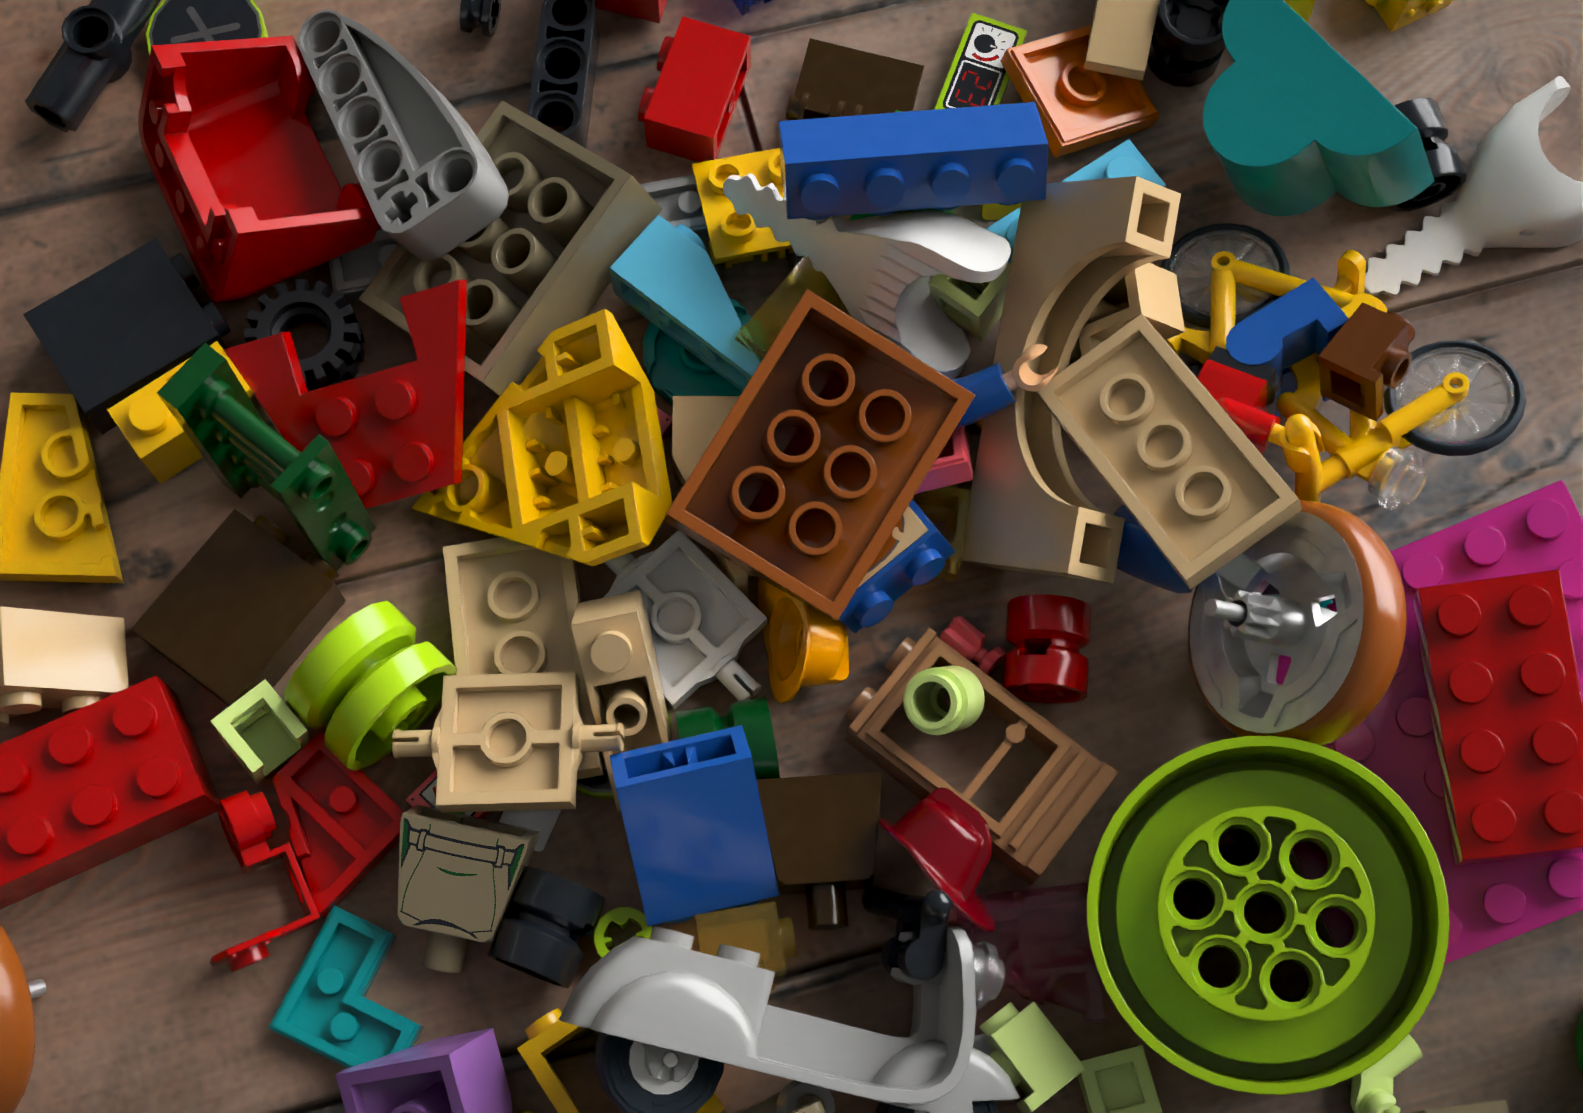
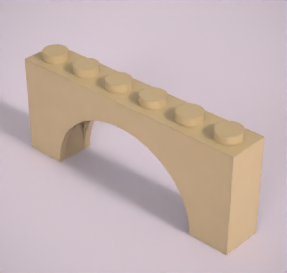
M1138 176L1046 183L1045 200L1023 201L1020 208L993 365L999 362L1006 373L1013 369L1015 362L1031 345L1043 344L1048 347L1044 353L1028 361L1032 372L1043 375L1058 367L1056 373L1058 375L1068 367L1071 354L1086 321L1105 294L1133 270L1156 260L1170 258L1181 193ZM1019 387L1014 390L1017 402L983 419L959 560L1008 571L1114 584L1125 518L1101 511L1083 495L1077 487L1066 462L1061 437V425L1043 404L1036 391H1026Z

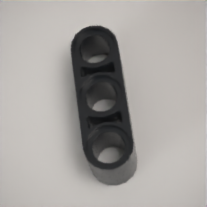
M544 0L541 8L528 115L548 127L559 124L569 126L567 130L560 134L586 148L600 41L595 0ZM569 20L581 21V23L574 26L561 25ZM561 72L575 73L574 76L568 79L553 78Z

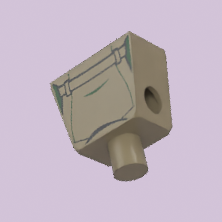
M416 805L402 813L400 822L397 918L398 922L402 925L429 931L422 963L425 967L441 972H461L463 970L468 940L491 943L494 940L502 920L508 918L513 905L511 898L525 866H528L540 831L454 812L442 813L439 809Z

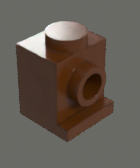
M1362 302L1318 355L1320 395L1371 420L1377 421L1383 414V393L1388 387L1392 389L1398 387L1410 369L1412 354L1408 352V345L1415 337V330L1411 323L1399 314L1393 312L1385 313Z

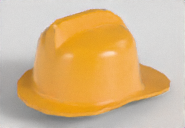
M759 578L757 603L758 609L767 617V625L762 629L768 655L769 681L774 699L784 704L793 699L799 688L834 685L844 682L849 675L848 635L845 625L839 619L838 621L831 619Z

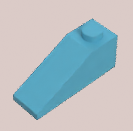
M657 215L611 265L610 273L614 294L743 392L760 365V361L705 250V245L690 228L682 224L674 227Z

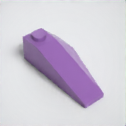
M493 1028L436 1038L335 1074L346 1113H513L511 1092Z

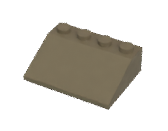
M503 100L476 135L489 153L507 186L509 196L503 213L484 229L435 260L423 261L416 258L401 244H398L359 298L364 304L410 335L399 297L456 280H467L464 374L498 397L501 396L512 381L518 385L522 383L541 359L542 355L537 349L552 331L586 317L612 280L610 273L611 265L662 210L658 203L631 174Z

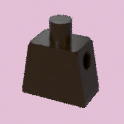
M881 771L757 780L779 894L806 893L808 929L830 930L849 926L846 890L870 888L874 878L882 789Z

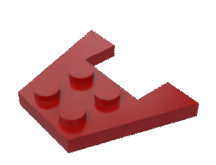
M456 280L399 297L417 356L416 361L308 392L290 332H281L224 349L287 442L302 452L320 434L331 444L365 509L462 482L467 280Z

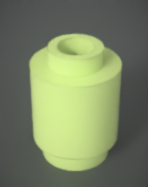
M953 665L928 668L918 672L907 684L903 697L904 709L909 721L920 731L931 735L947 734L970 727L980 717L985 702L984 690L979 679L968 669ZM946 690L948 691L951 700L950 708H948L944 702V693Z

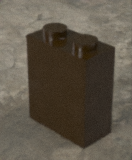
M234 509L131 629L151 648L229 707L265 679L273 688L346 600L334 583L339 574L329 564L310 551L303 559L285 546L290 540L287 534L269 519L259 515L252 522Z

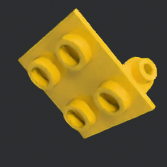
M780 148L692 164L710 240L708 245L713 265L724 263L725 269L732 268V264L753 261L754 255L758 254L760 261L766 262L768 261L769 252L776 251L779 259L786 257L785 249L789 250V254L795 253L789 241L778 242L775 239L770 227L757 228L750 214H737L732 202L723 193V184L730 175L743 177L748 173H752L760 187L773 183L783 198Z

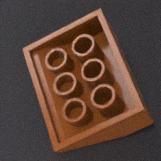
M807 289L670 506L664 521L721 557L831 619L838 621L976 395Z

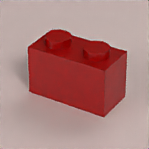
M682 16L674 38L666 36L662 42L657 60V71H660L661 74L656 87L647 86L640 101L638 121L643 122L645 126L646 147L696 162L717 159L751 67V36Z

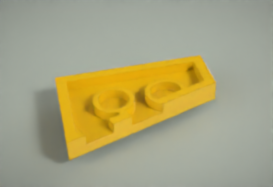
M10 393L0 470V581L124 583L84 412L73 394Z

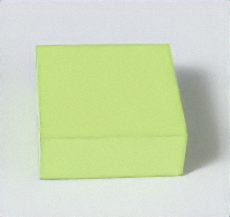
M1143 1045L1081 1061L1086 1069L1077 1077L1088 1113H1162Z

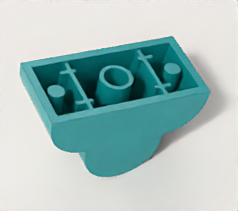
M1229 0L1223 16L1222 34L1233 64L1217 78L1208 92L1203 108V126L1206 136L1234 190L1245 204L1263 214L1292 216L1314 209L1330 198L1335 192H1339L1343 197L1360 205L1385 207L1412 199L1435 181L1418 128L1284 0Z

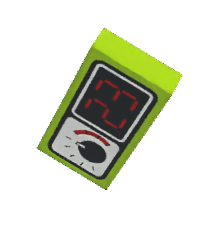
M971 13L935 109L1000 105L1010 82V78L1000 61L1008 48L1024 44L1027 30Z

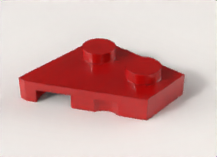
M319 731L272 780L280 806L286 813L290 826L289 834L296 856L301 860L312 899L318 913L326 917L334 905L337 906L400 841V822L404 811L361 769L356 771L348 769L325 746V735Z

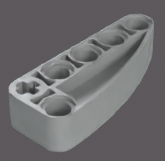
M331 9L321 10L311 15L304 22L297 39L299 50L381 228L416 258L428 261L442 257L494 222L507 206L509 196L507 186L485 147L451 103L395 48L364 25Z

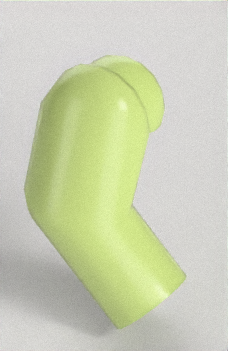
M1410 1034L1375 1065L1352 1077L1350 1104L1354 1113H1400L1401 1109L1395 1105L1396 1099L1393 1096V1079L1422 1058V1052Z

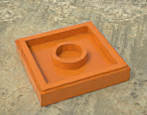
M1091 25L1008 48L1000 61L1023 102H1036L1048 146L1055 158L1151 128L1160 117L1138 79L1084 69Z

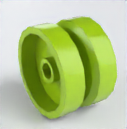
M388 601L373 603L363 608L330 631L307 654L292 674L284 691L285 704L307 727L314 730L327 727L325 731V746L348 769L354 771L368 767L392 752V742H395L392 738L394 730H417L442 702L443 676L456 675L457 668L430 642L427 641L414 645L416 627Z

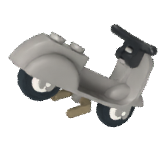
M873 887L866 890L862 896L863 907L868 912L897 920L895 937L889 939L883 946L881 960L885 970L896 981L913 985V1015L909 1037L884 1035L767 1005L775 972L758 967L760 953L725 944H719L717 956L693 951L691 949L694 936L653 926L650 939L632 937L613 948L595 963L572 991L559 1018L560 1021L600 1032L596 1040L595 1068L602 1090L616 1107L625 1113L697 1112L713 1096L722 1077L724 1063L793 1080L781 1092L734 1113H834V1098L829 1089L878 1101L876 1113H998L994 1100L1020 1098L1009 1075L989 1055L973 1047L976 1010L982 1009L988 1000H994L999 995L1005 977L1004 963L998 959L996 946L985 941H979L973 946L965 930L961 927L947 925L952 901L948 893L939 889L931 890L926 896H912Z

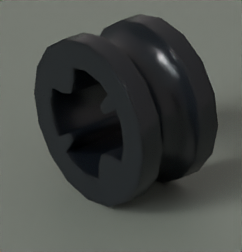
M461 0L459 16L461 31L471 33L474 28H480L484 36L492 37L498 26L502 0Z

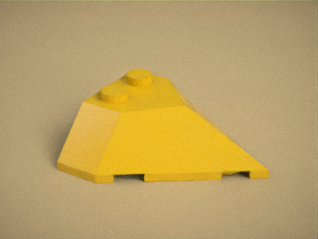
M603 309L558 328L548 335L537 349L542 357L520 385L513 381L509 384L463 442L462 482L436 489L435 492H424L412 506V509L592 567L649 546L673 503L655 393L613 314L607 309Z

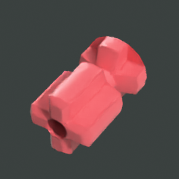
M962 616L953 618L948 627L939 635L941 640L967 660L977 662V667L988 676L995 670L1006 654L999 646L990 651L983 648L986 635Z

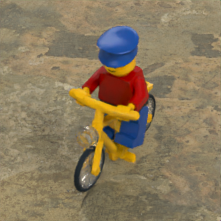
M1225 223L1205 226L1186 234L1172 245L1170 258L1163 259L1161 268L1175 273L1177 276L1183 319L1199 327L1210 328V331H1200L1184 327V333L1165 341L1177 355L1183 352L1204 364L1197 379L1262 455L1271 443L1282 447L1287 466L1295 472L1294 493L1300 501L1320 502V496L1323 491L1343 479L1349 480L1358 476L1368 482V491L1379 497V505L1385 509L1392 510L1400 502L1410 505L1423 489L1428 477V471L1422 468L1424 462L1423 453L1415 449H1410L1406 452L1404 449L1413 444L1430 453L1446 456L1477 454L1502 443L1515 431L1523 417L1526 404L1524 384L1517 370L1506 358L1494 350L1476 343L1458 340L1439 341L1421 346L1410 352L1412 354V363L1406 377L1398 387L1394 389L1388 387L1383 393L1384 408L1387 413L1385 418L1376 423V421L1350 409V436H1348L1319 412L1322 406V399L1324 402L1330 399L1320 395L1318 355L1362 302L1385 313L1387 312L1386 306L1380 299L1364 293L1366 260L1360 253L1350 249L1344 252L1338 260L1337 283L1330 288L1320 285L1314 277L1307 281L1290 276V267L1284 251L1274 239L1262 231L1246 225ZM1280 415L1287 419L1285 427L1280 425ZM1319 452H1328L1331 457L1321 462ZM1122 504L1116 509L1114 516L1125 518L1117 569L1178 594L1191 593L1193 588L1189 589L1125 506Z

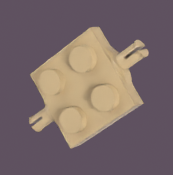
M576 672L443 676L442 708L434 722L433 730H394L392 738L395 742H392V752L396 759L400 757L433 758L437 769L436 806L442 813L576 809L577 770L583 759V753L623 752L624 728L622 723L583 724L579 714L580 679Z

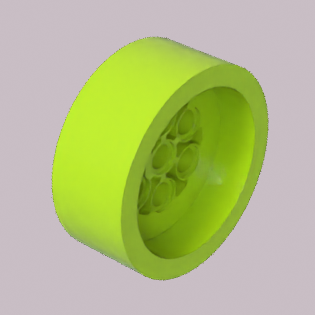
M1243 736L1223 739L1185 752L1159 767L1127 796L1113 815L1095 853L1089 877L1087 926L1091 950L1105 989L1119 1013L1150 1048L1171 1064L1199 1079L1235 1091L1275 1095L1310 1092L1340 1083L1375 1065L1397 1047L1424 1014L1437 988L1448 949L1450 922L1445 880L1436 852L1414 813L1392 788L1360 763L1337 751L1295 738ZM1232 829L1247 831L1257 842V858L1245 866H1236L1228 863L1219 852L1218 842L1220 837ZM1301 842H1312L1322 848L1328 860L1327 870L1323 877L1314 880L1304 879L1294 872L1289 861L1290 851L1294 845ZM1188 881H1197L1205 884L1210 889L1214 897V906L1207 917L1199 920H1190L1183 917L1176 910L1173 903V895L1181 884ZM1257 894H1266L1275 898L1280 903L1283 910V921L1277 931L1270 934H1262L1254 931L1247 924L1244 917V906L1250 897ZM1338 908L1350 916L1353 922L1354 933L1351 941L1346 946L1334 948L1326 945L1319 938L1315 922L1318 914L1323 909ZM1222 947L1231 951L1237 958L1239 965L1238 976L1228 987H1213L1207 984L1200 976L1198 969L1199 958L1207 949ZM1289 960L1296 962L1308 974V991L1303 998L1296 1002L1281 1000L1271 989V971L1281 961Z

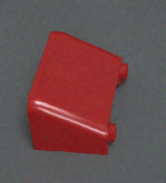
M293 35L152 45L139 109L138 125L140 140L145 156L210 299L215 303L245 298L372 243L377 230L381 229L360 182L344 185L343 189L341 188L305 115L309 96L315 93L316 85Z

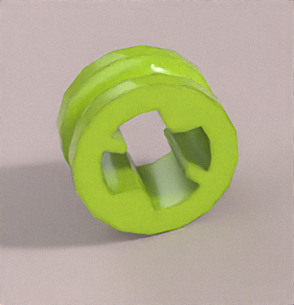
M618 907L608 911L599 919L594 930V944L600 958H603L610 952L607 947L614 945L612 938L606 937L614 925L625 929L633 922L643 930L637 932L636 937L650 939L653 928L647 925L646 917L641 911L632 907Z

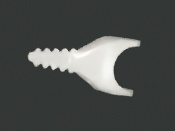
M1558 76L1513 105L1492 127L1478 147L1467 172L1466 182L1460 188L1455 201L1444 203L1440 207V217L1425 216L1422 222V231H1406L1403 235L1404 245L1388 244L1385 249V259L1376 257L1368 259L1365 293L1372 296L1384 294L1396 297L1400 290V284L1416 287L1420 282L1421 273L1434 277L1438 276L1442 263L1459 266L1463 253L1478 257L1483 248H1558L1572 245L1583 239V182L1566 176L1548 161L1542 151L1538 136L1539 123L1554 111L1570 92L1571 87L1563 77Z
M748 173L743 177L730 175L723 184V193L732 202L736 213L739 215L750 214L757 228L770 227L778 242L789 241L797 256H808L812 261L814 270L821 271L826 275L851 317L946 377L955 378L961 373L971 351L969 342L962 328L947 318L938 306L935 298L930 293L928 282L930 281V276L945 274L951 278L973 283H985L995 280L1004 271L1011 254L1009 242L1005 238L962 216L930 208L896 211L888 215H876L851 221L843 220L839 216H831L824 220H809L806 218L787 219L785 199L781 197L773 183L760 187L752 173Z

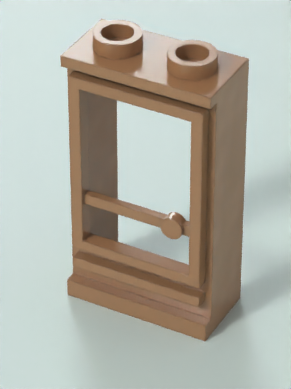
M929 627L917 643L910 637H907L899 645L885 665V668L892 672V674L877 692L870 686H867L853 702L845 715L852 722L848 728L846 741L921 800L927 798L934 790L944 787L953 791L979 811L986 820L992 837L991 855L1032 886L1119 772L1105 762L1104 764L937 637V633ZM953 665L964 667L971 671L982 684L985 696L984 705L1009 724L1004 734V741L962 794L881 732L903 704L904 692L912 677L918 672L933 666ZM1026 737L1050 755V758L998 823L970 800L1013 745L1020 744Z

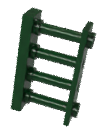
M204 343L157 392L161 400L221 483L241 499L251 487L258 488L261 486L284 505L315 554L329 564L336 572L344 563L350 565L357 561L369 547L372 541L371 533L376 527L331 444L318 434L302 452L297 450L265 424L227 360L207 343Z

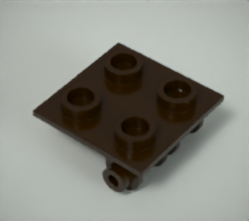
M810 38L795 94L791 95L789 99L786 119L789 121L895 113L896 110L901 112L913 111L924 66Z

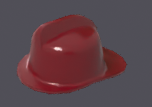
M940 787L934 790L927 798L916 803L895 824L881 818L879 819L878 824L908 850L937 889L948 893L952 905L960 913L984 931L993 932L995 930V923L989 911L974 892L991 858L992 837L989 827L979 811L950 789Z

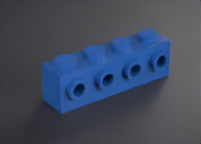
M1036 102L779 121L781 179L787 219L806 218L809 220H824L838 215L864 213L888 215L895 211L928 208L945 211L958 208L959 206L993 203L1010 206L1023 201L1046 199L1048 141Z

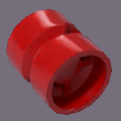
M1033 594L1011 599L1007 604L1005 638L1015 648L1004 656L1002 686L1017 698L1026 702L1065 704L1084 700L1087 697L1089 661L1080 654V650L1090 644L1092 610L1090 604L1072 597L1052 594Z

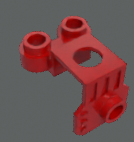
M245 790L220 800L221 808L217 809L222 829L243 874L282 859L305 917L212 956L210 960L212 967L227 961L231 973L268 958L270 953L267 949V944L310 926L320 919L290 842L271 850L268 847L266 840L273 837L272 831L276 830L277 827L270 806L262 791L250 796Z

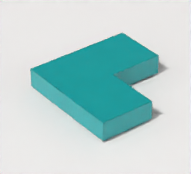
M334 905L268 1029L347 1068L413 1047L424 1027L365 998L396 936Z

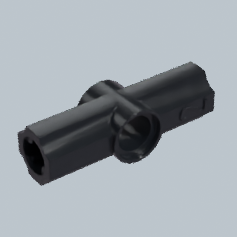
M91 0L89 5L73 10L65 18L61 27L64 43L25 100L29 109L55 128L66 133L68 130L76 132L105 85L122 78L129 71L132 63L130 47L161 0ZM99 42H103L102 44H100V45H98V46H96V47H92L94 44H97V43H99Z

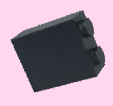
M157 238L23 314L80 407L102 435L118 426L107 409L192 357L204 343L210 346L218 341L223 350L227 349L221 339L231 332L212 300L201 306L199 305L190 290L200 285V282L180 252L169 258Z

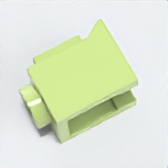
M266 679L210 721L219 733L224 745L256 784L260 783L296 755L309 742L308 730Z

